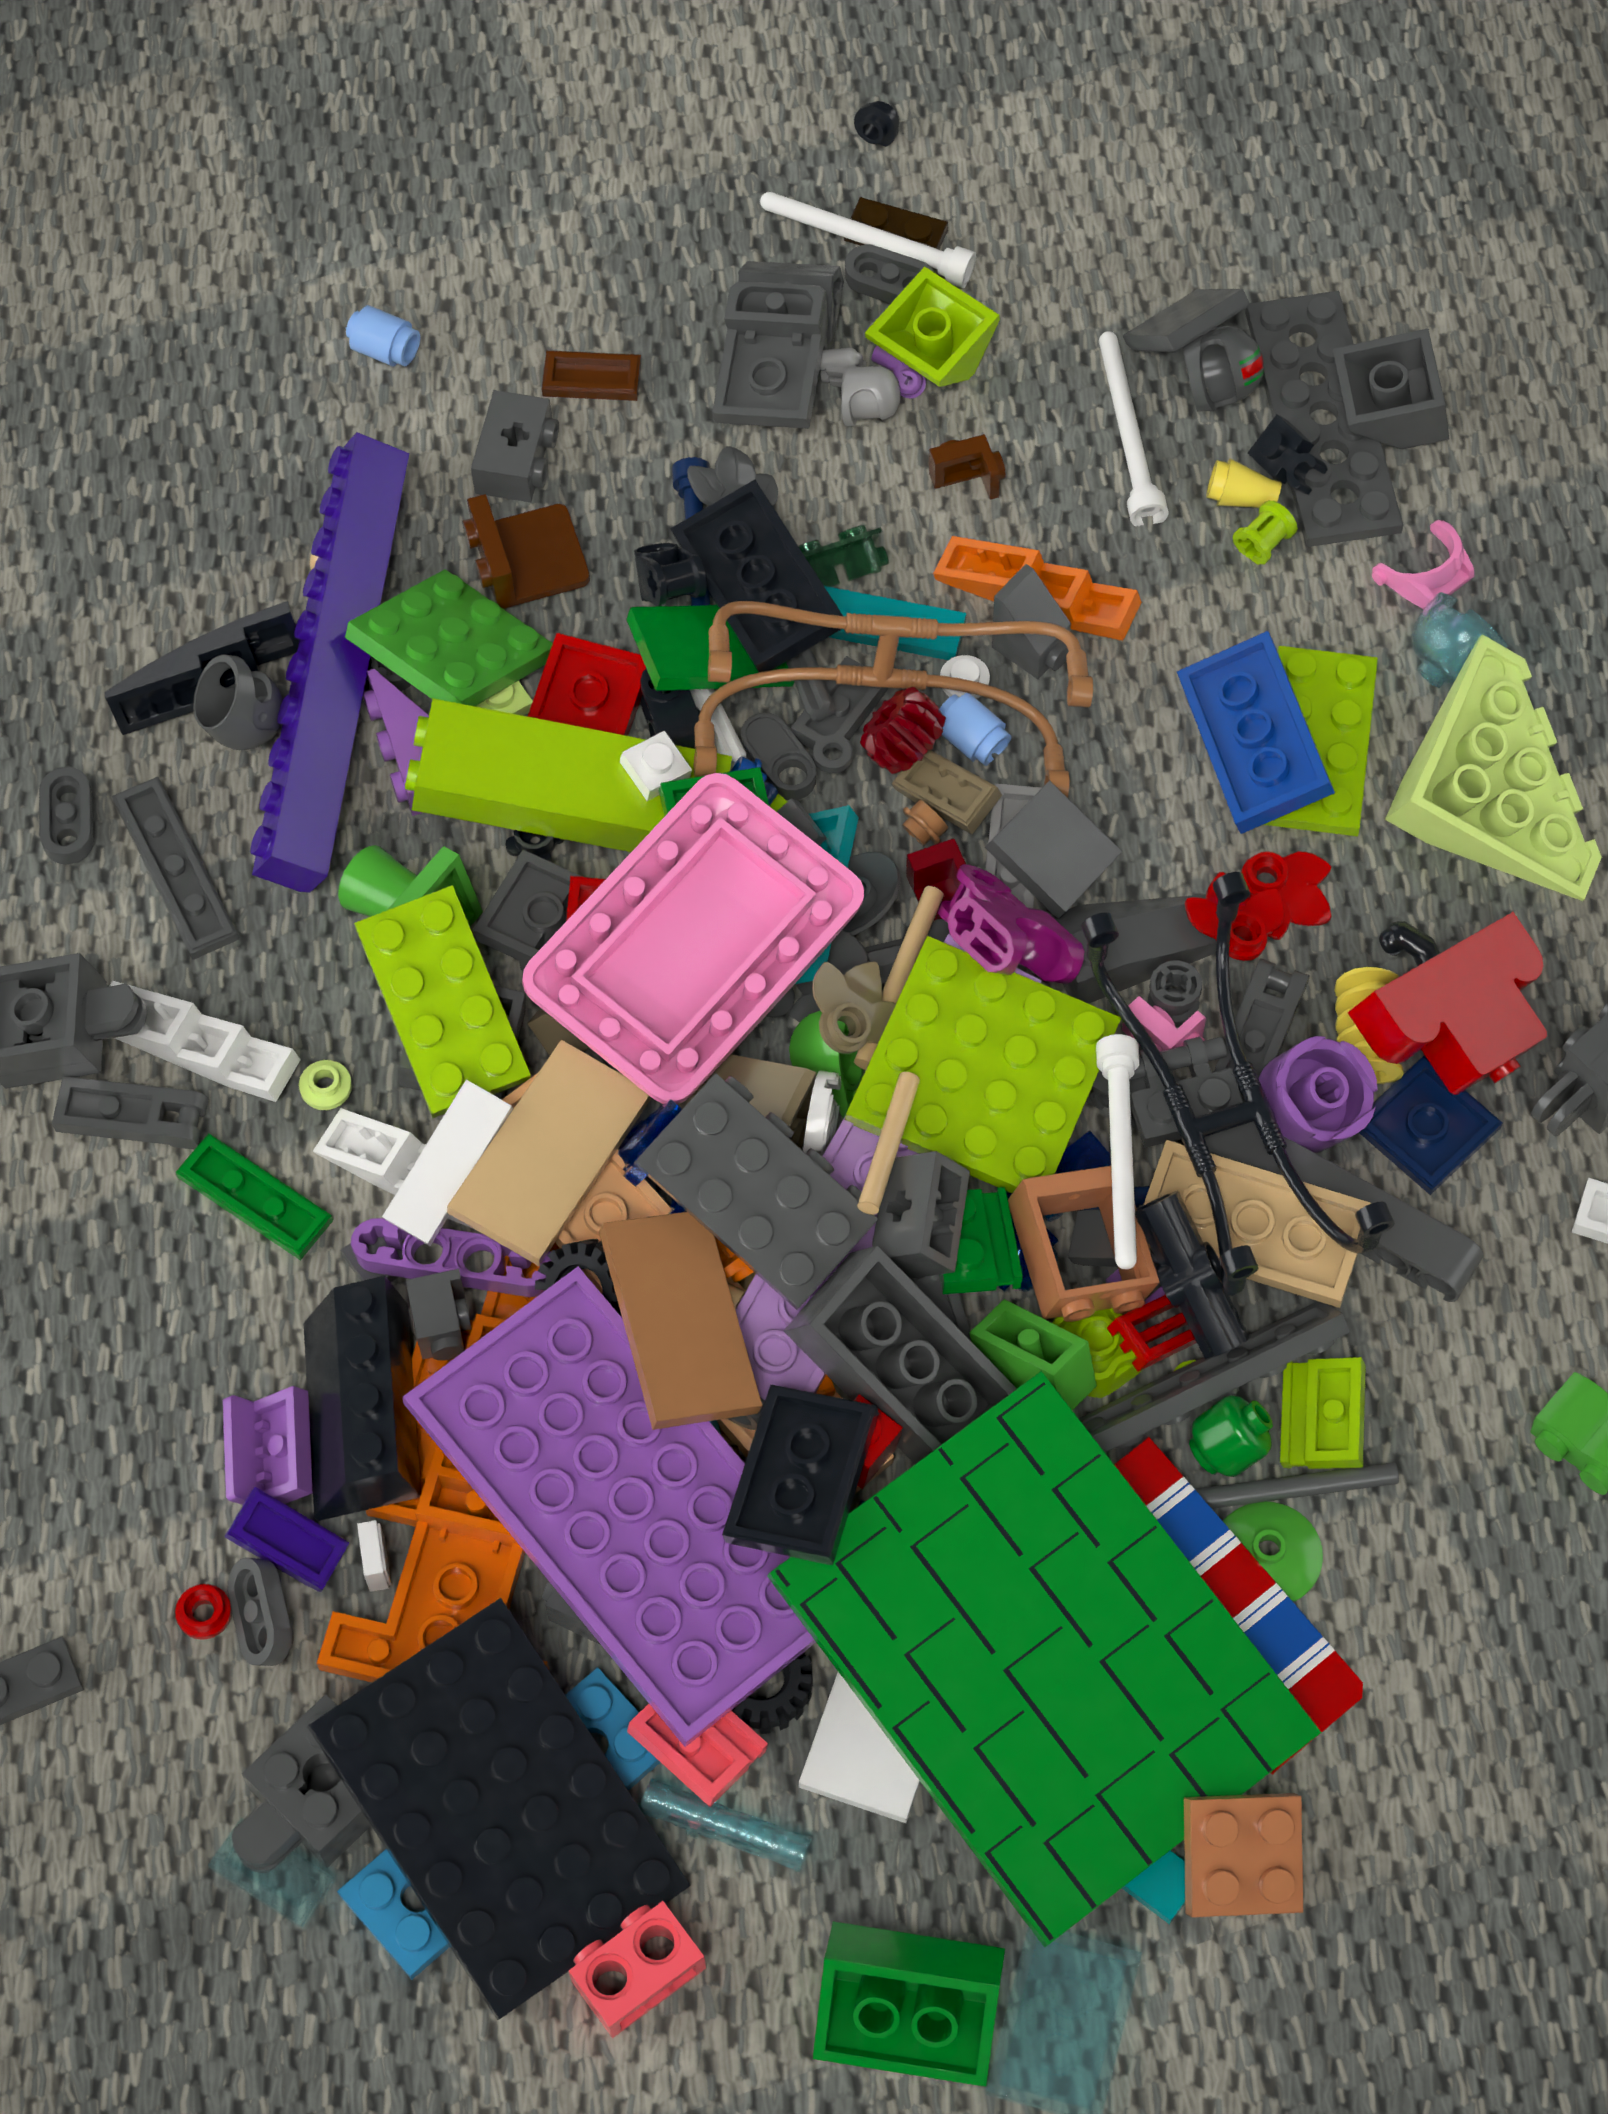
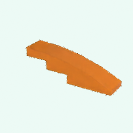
M957 536L951 537L933 572L937 581L994 601V596L1027 564L1035 570L1070 621V629L1121 641L1124 640L1142 603L1137 590L1093 583L1088 570L1044 563L1039 550Z

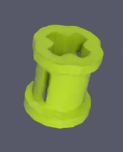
M1268 500L1260 506L1259 515L1247 527L1238 528L1232 538L1234 545L1240 553L1257 565H1264L1270 560L1271 551L1283 539L1291 538L1298 528L1293 515L1288 509L1278 502Z

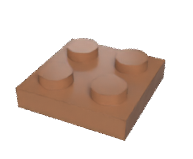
M1283 1793L1184 1797L1185 1914L1190 1917L1303 1913L1302 1801L1300 1795Z

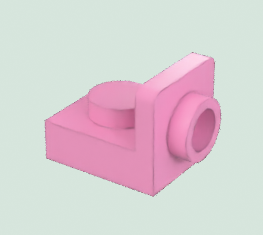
M1140 996L1128 1005L1159 1051L1184 1046V1040L1199 1036L1205 1041L1203 1033L1206 1017L1199 1011H1196L1177 1029L1172 1018L1165 1010L1159 1006H1150ZM1123 1022L1122 1031L1126 1035L1134 1038L1130 1030Z

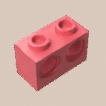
M664 1901L652 1909L648 1905L638 1908L621 1923L620 1927L623 1931L605 1944L601 1939L592 1942L573 1959L576 1965L569 1970L571 1981L612 2038L706 1969L704 1955ZM662 1936L673 1942L674 1948L666 1958L653 1960L642 1953L645 1943L653 1937ZM609 1971L620 1972L627 1978L625 1987L614 1995H604L595 1989L598 1978Z

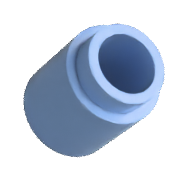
M370 305L365 306L361 311H355L346 327V336L349 338V345L352 350L390 366H396L397 363L402 366L409 365L419 348L420 332L413 329L409 321Z
M966 693L961 697L954 694L939 708L946 717L942 727V736L972 762L977 759L984 766H987L994 760L992 753L999 755L1006 749L1011 740V735L1005 731L1006 724L970 693Z

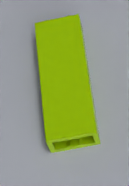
M432 698L429 717H418L413 746L423 747L420 761L410 759L405 783L406 790L414 791L413 811L632 852L664 818L660 795L646 801L620 763L623 751L646 739ZM675 745L692 769L690 778H694L695 749ZM717 753L716 773L730 772L732 756Z

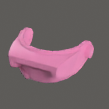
M1440 520L1433 522L1430 525V530L1447 547L1450 558L1441 566L1416 574L1400 573L1383 563H1378L1372 569V578L1379 586L1386 584L1411 603L1428 611L1474 577L1473 565L1463 548L1459 535L1449 523Z

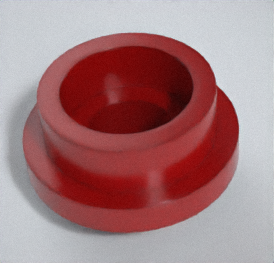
M199 1584L187 1589L180 1596L175 1608V1617L181 1630L189 1637L200 1640L213 1638L223 1632L228 1626L232 1615L231 1604L225 1592L211 1584ZM209 1604L213 1606L214 1613L208 1620L199 1621L194 1618V1612L200 1605Z

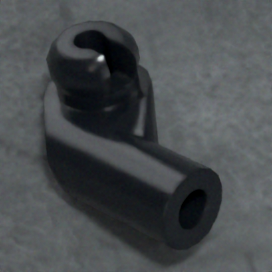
M1405 921L1391 923V928L1385 929L1379 936V942L1386 953L1397 956L1405 950L1413 956L1417 966L1440 954L1432 937Z

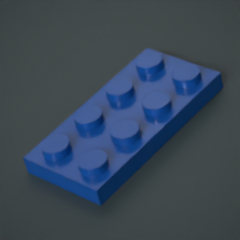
M1269 631L1176 671L1240 834L1335 793Z

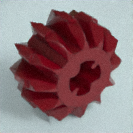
M915 687L907 688L904 691L900 690L895 692L888 701L884 700L882 706L872 713L873 717L864 725V733L861 736L860 744L867 751V755L879 767L885 768L891 774L910 770L916 761H922L923 756L929 750L934 749V742L942 736V727L946 717L941 713L939 706Z

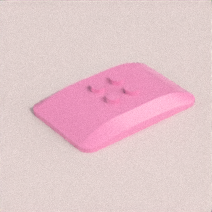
M709 774L701 778L532 957L524 968L522 985L527 996L535 1004L652 1099L668 1105L682 1103L742 1043L854 917L863 903L864 888L861 880L851 870L736 779L727 774Z

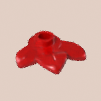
M1300 851L1283 858L1273 852H1261L1245 862L1241 873L1249 888L1250 897L1260 891L1276 888L1282 898L1284 911L1282 924L1276 931L1269 934L1268 937L1276 940L1282 939L1288 930L1290 922L1297 925L1319 926L1330 921L1332 915L1329 903L1317 886L1330 873L1331 865L1312 853ZM1261 873H1269L1274 876L1276 881L1264 883L1259 881L1257 876Z
M1219 872L1212 880L1207 889L1205 899L1191 897L1185 900L1186 914L1191 924L1199 932L1216 939V942L1219 922L1216 915L1218 898L1212 885L1219 877L1226 874L1224 872ZM1276 888L1260 891L1239 904L1237 917L1232 921L1229 957L1240 961H1249L1262 954L1267 944V936L1281 926L1284 917L1282 898Z

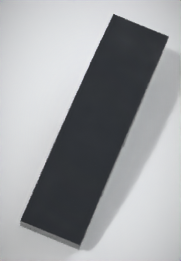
M288 601L239 618L193 639L147 664L104 692L105 699L122 735L194 712V695L199 678L207 664L217 656H238L245 661L251 672H260L259 665L296 653L300 639L294 637L297 622ZM232 668L227 669L221 675L220 684L222 687H229L235 683V675Z

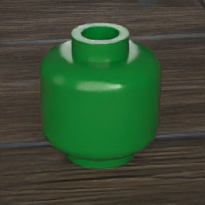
M1228 1395L1193 1421V1437L1189 1440V1446L1195 1459L1210 1474L1216 1475L1220 1473L1223 1476L1236 1477L1264 1458L1271 1450L1272 1442L1269 1430L1273 1427V1422L1268 1412L1259 1402L1253 1400L1249 1403L1239 1396Z

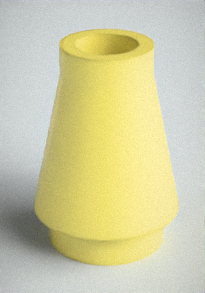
M1231 458L1228 462L1216 460L1210 476L1206 498L1217 500V506L1260 508L1268 500L1278 502L1282 482L1272 480Z

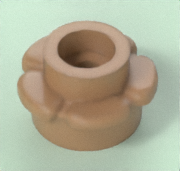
M919 800L911 809L908 807L903 809V813L908 819L902 826L912 837H915L922 846L930 839L934 844L940 843L939 837L948 829V826L929 805Z

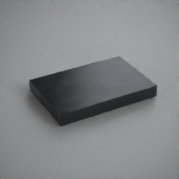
M770 1384L722 1534L725 1543L833 1566L879 1417L877 1406Z

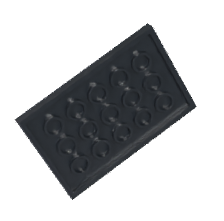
M499 1598L307 1726L497 2020H500L567 1973L576 1965L573 1961L575 1956L586 1946L599 1939L605 1944L623 1931L620 1925L632 1912L644 1905H648L652 1909L662 1901L666 1904L691 1886L502 1598Z

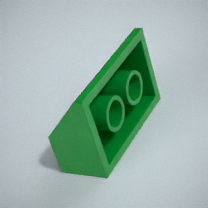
M833 1921L824 1957L813 2059L986 2087L1005 1948Z

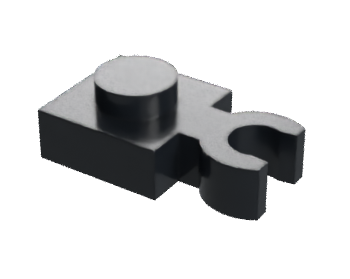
M1276 414L1248 451V454L1274 479L1283 484L1288 482L1291 487L1306 495H1309L1312 491L1305 483L1308 471L1313 468L1323 474L1328 471L1326 464L1322 460L1309 454L1314 444L1294 425Z

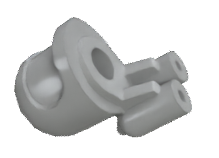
M854 348L823 350L820 365L822 383H830L831 386L841 387V412L845 426H855L857 419L880 418L881 420H886L894 415L900 403L901 392L899 381L891 370L883 366H867V362L863 360L862 354Z

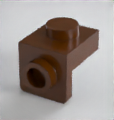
M985 434L960 441L950 440L938 447L929 449V475L935 489L981 477L989 499L999 498L1000 480L1006 478L1005 467L1000 452L991 451Z

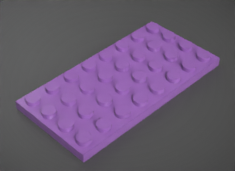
M579 1266L403 1396V1404L684 1747L689 1745L816 1643L767 1577L772 1570L789 1559L790 1556L725 1543L722 1536L745 1463L709 1421L652 1430L623 1319Z

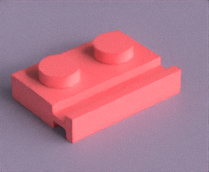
M650 1704L629 1722L627 1732L709 1807L749 1769V1766L758 1757L760 1758L766 1752L768 1743L732 1711L727 1713L686 1747H684Z

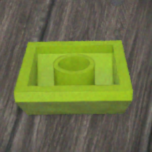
M924 266L866 330L865 338L939 387L969 380L975 374L1000 321V316Z

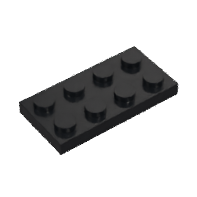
M756 480L749 482L670 528L682 549L699 555L705 569L707 591L719 609L735 601H754L810 612L843 616ZM736 614L727 620V623L758 672L773 670L841 630L756 614Z

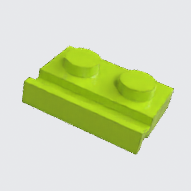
M1362 1357L1308 1359L1307 1363H1293L1292 1361L1287 1363V1367L1283 1370L1280 1463L1283 1468L1307 1466L1308 1469L1363 1468L1366 1365Z

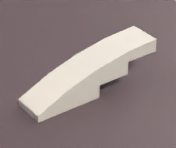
M112 981L110 986L120 985L123 983ZM130 986L146 1005L147 1018L139 1033L116 1037L115 1039L227 1087L273 1102L278 1100L301 1060L293 1048L253 1038L244 1026L203 1015L192 1002Z
M340 1108L313 1152L367 1182L396 1195L426 1144L421 1143L409 1131ZM449 1215V1217L447 1218L462 1225L470 1227L469 1225L463 1223L462 1221L456 1219L451 1215Z

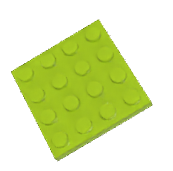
M927 936L848 1108L845 1120L853 1123L855 1127L880 1136L899 1074L902 1072L914 1073L919 1077L920 1082L900 1143L908 1146L907 1149L919 1154L937 1151L968 1169L970 1176L996 1187H1005L1006 1191L1013 1193L1023 1179L1055 1174L1099 1072L1096 1063V1044L1103 1037L1115 1035L1121 1018L1015 972L1011 975L987 972L967 952Z

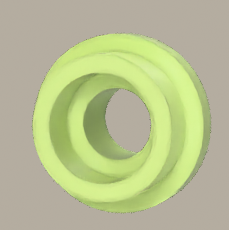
M321 1060L309 1065L303 1071L299 1080V1090L303 1100L312 1108L331 1110L339 1107L348 1099L352 1090V1081L348 1070L342 1064L332 1060ZM328 1077L334 1080L332 1085L327 1088L316 1086V1083L322 1078Z

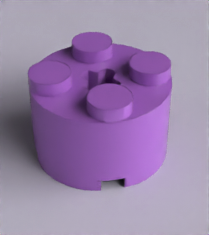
M1322 1036L1308 1038L1275 1057L1264 1067L1259 1076V1081L1282 1135L1314 1153L1327 1150L1364 1129L1373 1117L1375 1108H1373L1374 1092L1378 1090L1375 1072L1368 1059L1358 1048L1345 1041L1339 1043L1331 1039H1325L1326 1037Z

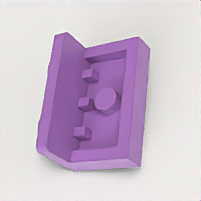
M291 1386L254 1402L235 1395L223 1399L226 1498L229 1501L243 1505L254 1487L283 1504L312 1494L308 1391Z

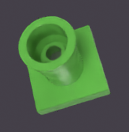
M368 846L357 853L349 862L339 884L338 896L341 906L349 911L369 917L451 885L454 887L469 926L483 913L460 855L445 846L439 850L418 875L401 865L380 846Z

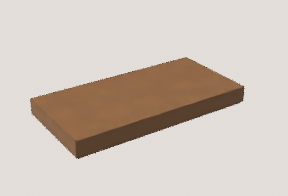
M688 1212L603 1223L599 1234L652 1430L758 1414L762 1407V1402L714 1235Z

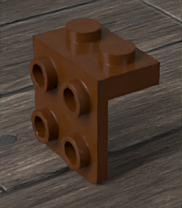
M486 494L467 499L470 519L462 520L466 540L470 549L478 547L481 558L476 559L475 564L482 588L491 587L495 603L502 609L582 588L589 584V570L570 514L565 505L554 504L494 520Z

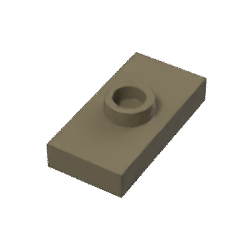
M929 750L923 756L922 761H916L910 770L901 771L892 782L895 790L915 803L919 800L924 801L940 817L970 834L975 832L1002 796L997 786L932 750Z

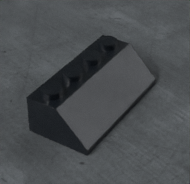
M385 1275L335 1287L303 1323L306 1380L309 1397L314 1517L318 1521L412 1500L421 1496L416 1418L403 1404V1396L414 1389L408 1303Z

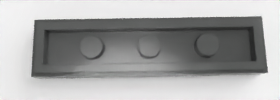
M159 777L113 795L114 804L191 959H197L239 940L238 933Z

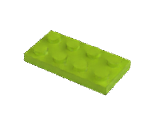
M1279 646V656L1335 793L1263 825L1358 837L1378 657Z
M453 885L354 923L432 1119L447 1112L466 1079L494 1095L522 1084L531 1078L529 1069Z

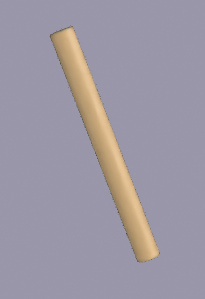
M927 886L924 888L883 988L882 1001L894 1003L898 1001L943 899V892L936 887ZM867 1042L859 1049L854 1059L855 1065L866 1070L878 1044Z

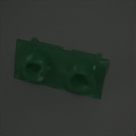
M860 525L839 533V541L821 546L819 540H814L798 546L822 584L828 587L840 584L835 570L836 566H843L847 581L849 582L870 574L879 573L882 566L889 564L884 546L875 547L873 542L882 533L881 527L867 532L866 526Z

